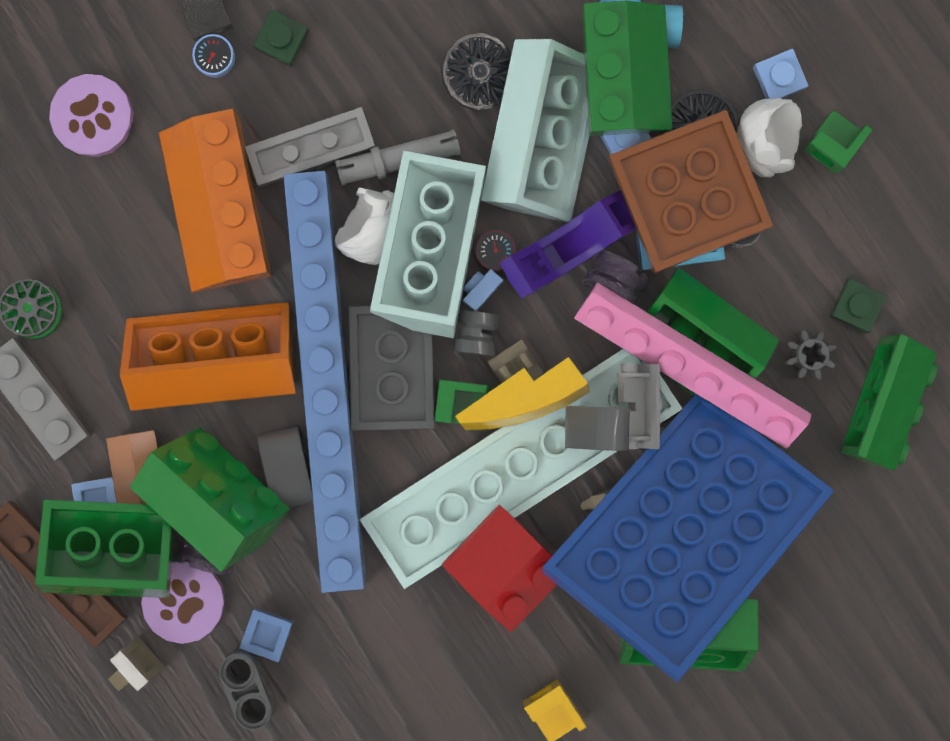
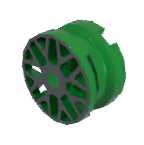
M32 279L16 281L8 286L0 297V319L5 327L16 335L33 340L46 338L54 333L62 322L64 312L62 300L56 291L40 281ZM3 304H4V305H5V309H4V311L2 312V306H3Z

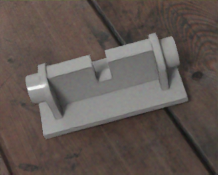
M621 364V373H617L618 402H628V408H630L629 449H660V364Z

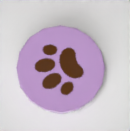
M84 74L69 79L57 90L50 105L49 120L54 135L64 147L79 155L100 157L113 153L125 143L130 134L129 130L131 123H133L134 112L129 97L116 82L102 75Z
M185 560L172 562L170 598L142 597L141 605L144 619L152 631L166 641L181 644L199 641L212 632L223 617L225 594L223 584L214 571L202 563Z

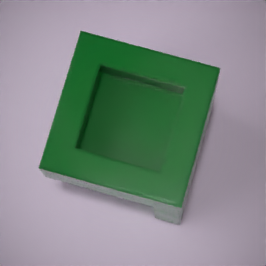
M832 111L803 150L836 174L845 168L873 128L866 124L859 129L839 113Z
M440 380L435 421L460 424L455 416L489 393V385Z

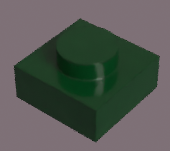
M271 9L253 47L261 53L292 67L309 33V29Z
M846 279L829 317L864 333H870L887 295L853 279Z

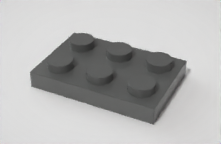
M349 306L351 431L434 429L432 334L413 331L370 312L371 306Z

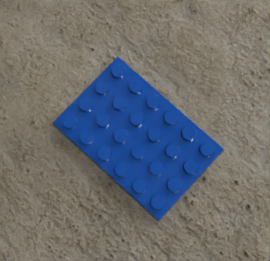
M695 394L660 434V449H647L543 566L542 573L678 683L828 501L835 490L752 427L698 394Z

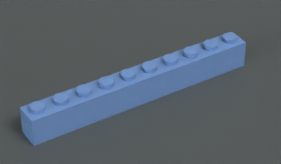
M326 171L284 174L321 592L364 589L367 579L362 524L359 520L361 514L353 431H351V404L337 251L334 245L335 230L330 177Z

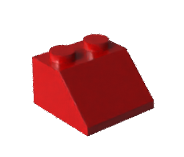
M500 504L442 563V566L509 632H512L557 586L555 582L542 573L543 566L553 554Z

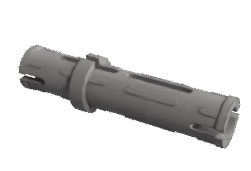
M452 129L445 133L380 150L378 146L370 148L371 152L342 160H335L341 185L345 186L348 183L375 176L378 177V180L386 178V173L400 169L403 151L441 158L459 156L461 152L458 139H456V132Z

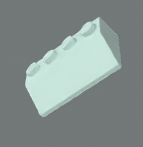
M516 39L514 41L481 201L506 210L562 222L572 220L589 139L584 54L552 39Z
M403 151L370 308L371 313L413 331L454 338L484 187L486 166Z

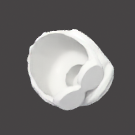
M781 98L759 100L750 105L741 117L737 128V137L751 171L759 177L771 178L775 173L787 172L794 168V154L798 149L799 133L803 125L800 108L792 100Z
M358 188L356 195L359 196L357 204L347 217L344 227L338 230L334 245L343 255L358 262L376 265L381 260L394 193L389 190L377 192Z

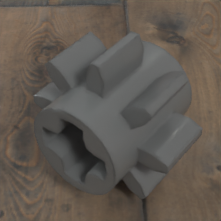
M805 330L799 331L798 338L800 342H787L784 345L787 349L791 350L790 358L786 359L783 364H793L797 368L795 378L802 379L806 372L810 371L811 377L814 380L821 379V368L835 367V364L829 360V352L834 351L836 345L827 346L822 341L824 338V332L822 331L817 332L813 339H809L808 333ZM813 346L812 354L817 357V361L806 364L807 356L802 353V349Z

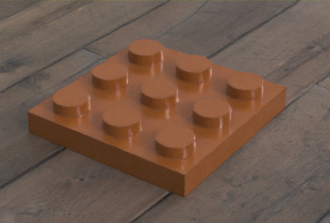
M727 110L613 153L608 157L654 274L773 227Z

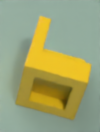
M558 679L523 700L524 709L533 722L536 721L548 741L559 739L575 727H577L579 732L586 728L584 719Z

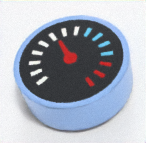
M209 34L203 36L196 42L193 48L192 57L194 64L201 73L208 77L219 78L225 76L235 64L233 47L226 38L220 35Z

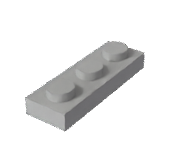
M360 107L245 146L257 185L261 188L284 180V174L305 173L334 163L335 160L346 159L370 151V148L375 147L363 109Z
M12 338L0 347V390L54 461H59L91 436L17 338Z

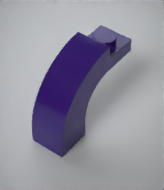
M621 190L598 201L559 229L510 255L499 263L506 273L509 283L516 289L521 299L538 292L636 230Z

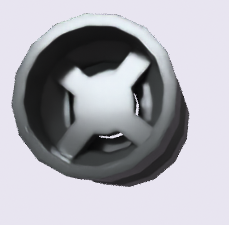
M459 310L458 324L461 326V334L456 338L454 352L494 357L496 343L493 341V332L498 328L500 315Z

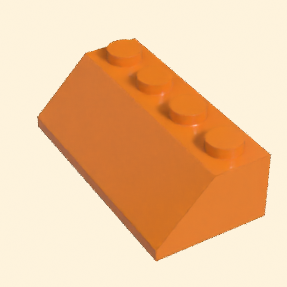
M232 108L194 116L159 132L191 292L194 293L273 276L249 159L245 149L246 145L241 120L238 114Z
M289 302L126 319L120 378L130 411L296 394V360Z

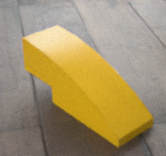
M567 357L535 381L526 369L523 368L455 417L465 430H488L514 426L558 411L590 393L587 381L571 359Z

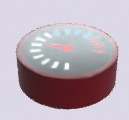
M490 230L484 233L478 239L475 247L478 263L488 271L492 269L494 272L503 271L499 263L516 253V244L513 238L501 230Z

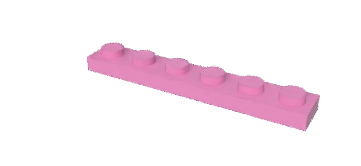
M598 282L574 318L647 364H660V372L786 449L809 425L811 413Z

